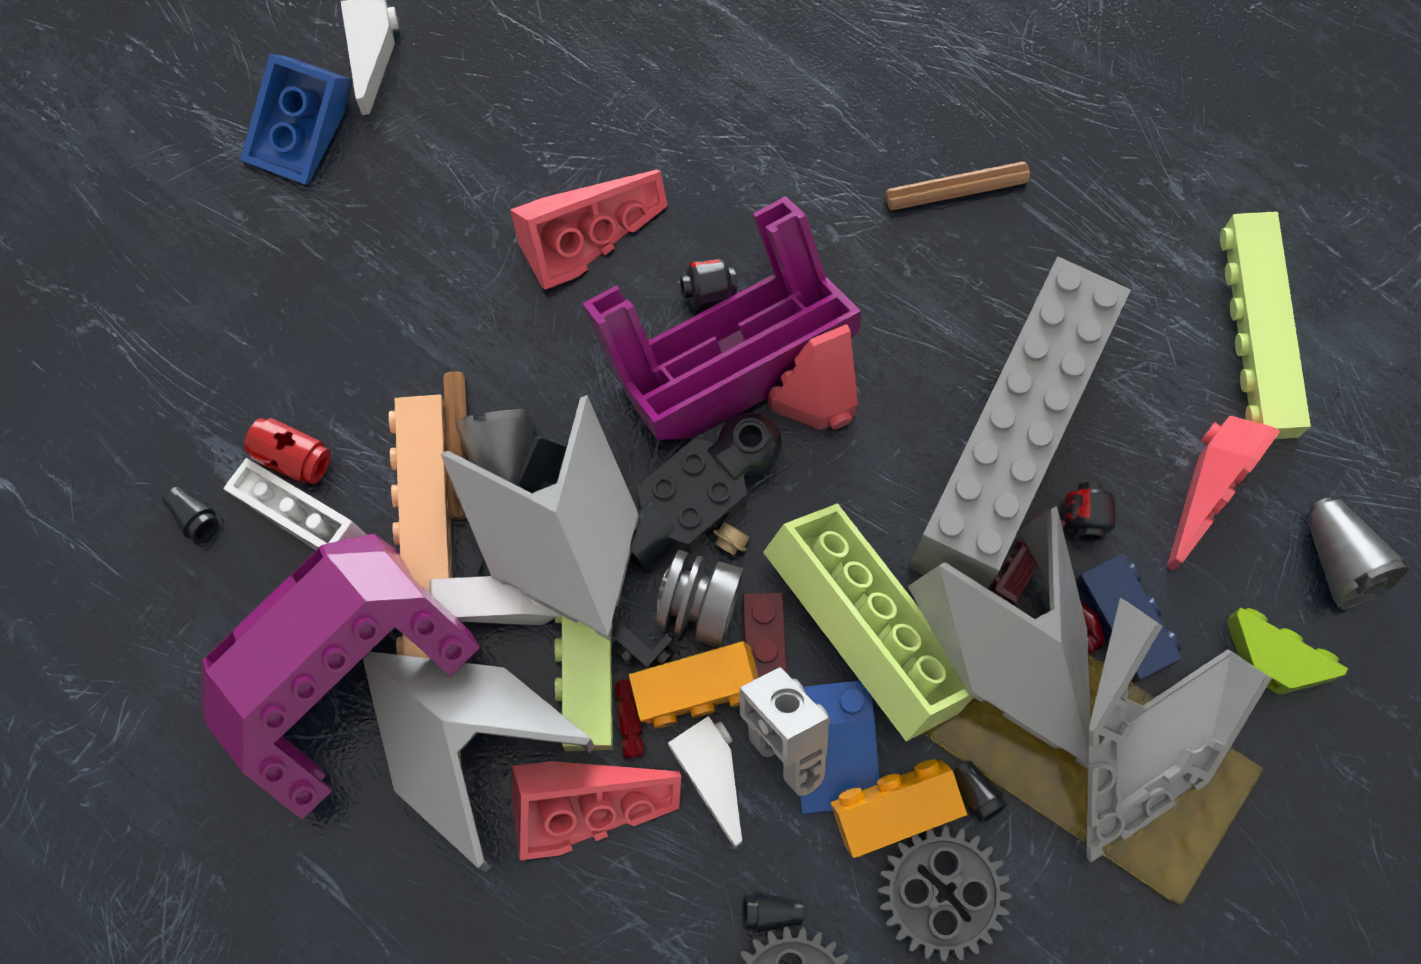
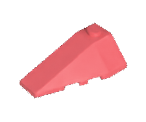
M653 170L543 197L513 208L510 212L519 246L542 288L548 289L579 277L588 270V264L601 254H608L615 248L613 244L630 231H637L666 208L668 204L661 171Z
M846 324L808 341L794 360L796 367L781 376L784 385L782 387L780 385L773 387L769 392L768 406L770 411L820 430L829 426L832 429H838L853 420L852 417L856 415L858 407L851 331Z
M1229 416L1221 426L1215 422L1201 439L1206 444V447L1200 453L1167 568L1174 571L1184 562L1213 523V516L1217 515L1235 494L1234 487L1236 484L1239 485L1246 475L1253 470L1279 434V430L1272 426Z
M556 761L512 766V804L519 859L528 860L559 856L573 851L572 845L594 837L598 841L608 837L607 831L628 823L636 826L679 809L680 772Z

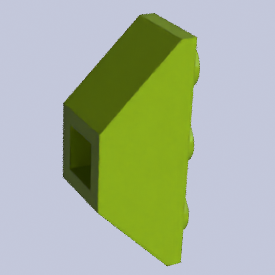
M1240 607L1227 620L1237 655L1271 677L1266 688L1278 695L1332 682L1344 676L1348 670L1347 667L1338 663L1339 659L1333 653L1320 648L1313 649L1302 642L1303 638L1299 634L1286 628L1281 630L1267 622L1268 619L1265 615L1254 609H1243Z

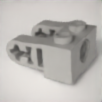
M781 667L740 687V716L749 724L750 743L764 757H770L775 754L783 762V778L797 795L804 796L813 792L819 787L825 777L830 719L824 707L820 704H815L805 693L800 682L796 679H791Z

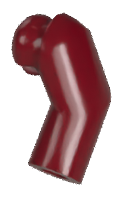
M1080 600L1087 626L1088 654H1094L1097 648L1102 649L1105 643L1103 628L1099 615Z

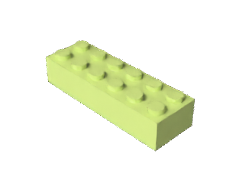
M837 503L783 524L763 553L905 741L958 715L974 697L967 693L921 609Z

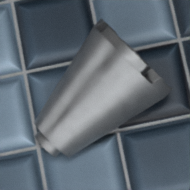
M526 409L503 410L485 413V416L478 417L479 420H473V415L457 419L455 421L456 429L469 462L515 485L532 443L533 411L531 409L527 411Z
M1328 497L1311 506V513L1307 517V522L1333 600L1338 608L1341 607L1342 610H1347L1368 603L1377 598L1375 592L1384 586L1391 590L1409 574L1410 570L1406 562L1342 500L1332 501Z

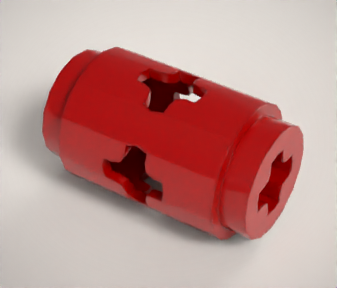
M259 418L247 432L244 441V451L250 454L252 460L302 484L307 482L316 484L323 477L331 459V451L325 448V444L322 441L273 418L267 420Z

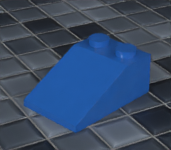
M269 54L240 161L309 185L344 115L353 80L288 56Z
M860 680L803 687L805 693L815 704H820L828 713L830 725L828 726L825 777L819 787L813 792L800 796L802 815L833 811L830 802L839 799L841 793L853 788L864 790L877 785V780L880 779L872 696Z

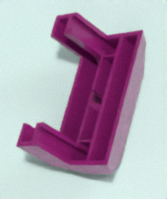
M786 196L753 213L773 275L648 341L634 306L628 299L624 301L617 285L582 303L610 367L638 415L657 440L695 438L767 399L773 387L779 385L782 387L784 385L781 376L796 367L794 360L810 339L846 324L851 331V339L859 332L861 310L826 277L807 217Z
M375 533L321 545L202 660L199 703L206 726L244 775L302 820L332 790L322 781L326 776L323 768L282 735L374 646L396 627L450 676L480 648L469 629L413 578L398 551Z

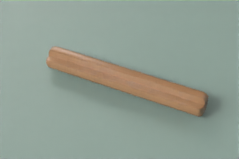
M1018 162L889 188L886 192V201L890 210H897L1025 184L1029 181L1030 170L1026 162Z
M447 372L443 376L446 451L469 461L455 423L457 419L467 417L465 377L462 372ZM447 473L449 515L455 520L466 519Z

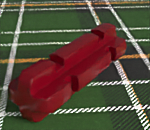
M630 679L615 682L614 686L616 699L619 700L617 711L620 735L624 737V740L621 741L622 752L625 758H638L644 755L643 738L639 736L642 734L641 721Z

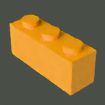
M744 641L629 674L640 721L653 724L654 728L673 725L677 723V716L691 713L693 718L709 715L715 712L714 706L729 702L730 707L740 706V687L759 678L751 646Z
M926 760L917 764L914 767V771L901 776L899 774L886 775L877 780V785L864 790L861 788L849 789L841 793L839 799L830 802L844 845L853 858L859 857L966 816L967 812L953 770L943 760Z

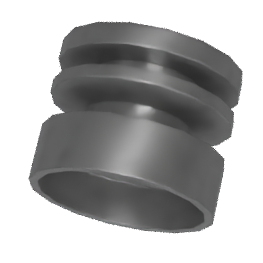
M678 550L674 561L664 574L656 601L657 618L655 629L665 632L672 616H675L677 620L674 635L680 637L689 621L696 623V642L721 648L738 597L744 569L718 562L711 576L707 577L703 575V556L698 555L692 570L687 571L689 552Z

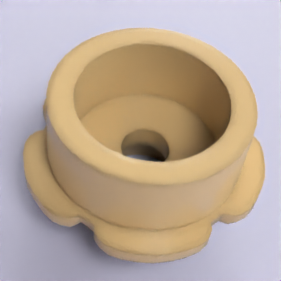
M724 521L719 530H713V533L718 536L715 544L730 554L735 555L738 550L742 552L747 550L745 545L750 537Z

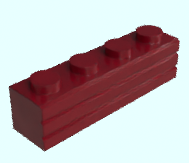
M1060 519L1063 529L1066 523ZM1022 538L1016 545L1020 548L1016 556L1011 553L1004 564L1008 569L1004 575L999 573L991 585L995 588L994 594L1012 605L1016 603L1038 568L1035 559Z

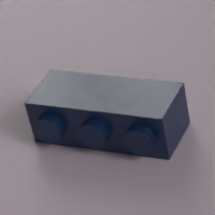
M1120 554L1082 573L1076 579V585L1085 604L1099 615L1108 644L1120 598L1126 600L1163 626L1130 681L1133 686L1182 659L1179 653L1181 646L1175 634L1171 630L1166 631L1159 618L1161 612L1154 598L1150 595L1146 596L1139 584L1141 576L1138 569L1131 561L1127 562L1123 554Z

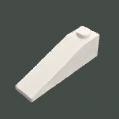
M247 458L223 488L226 492L315 551L323 544L367 535L353 521Z

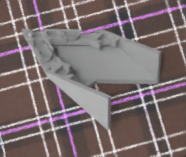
M588 395L581 397L579 400L557 483L537 492L530 493L449 451L441 453L455 494L491 577L502 584L507 582L522 590L528 598L575 623L578 621L595 629L596 634L610 641L613 629L612 620L615 607L619 604L631 554L630 545L634 530L637 529L639 514Z
M1056 506L1018 530L1049 584L1050 611L1034 619L946 562L910 584L908 588L967 693L980 702L986 700L1004 711L1002 716L1053 748L1061 747L1076 757L1075 761L1088 769L1091 715L1087 626Z
M1122 598L1119 600L1089 726L1086 859L1090 862L1103 855L1102 848L1118 837L1123 840L1127 839L1176 806L1177 804L1174 799L1193 787L1198 791L1210 783L1271 680V677L1227 649L1142 706L1128 700V685L1163 626Z
M370 651L363 657L394 791L478 869L485 873L491 866L484 860L458 755L476 733L581 745L589 753L595 748L592 739L504 667L463 663L450 676L429 658Z

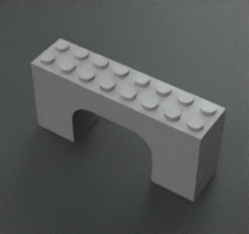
M1057 256L908 568L925 575L946 562L986 589L989 587L1004 562L1131 289Z

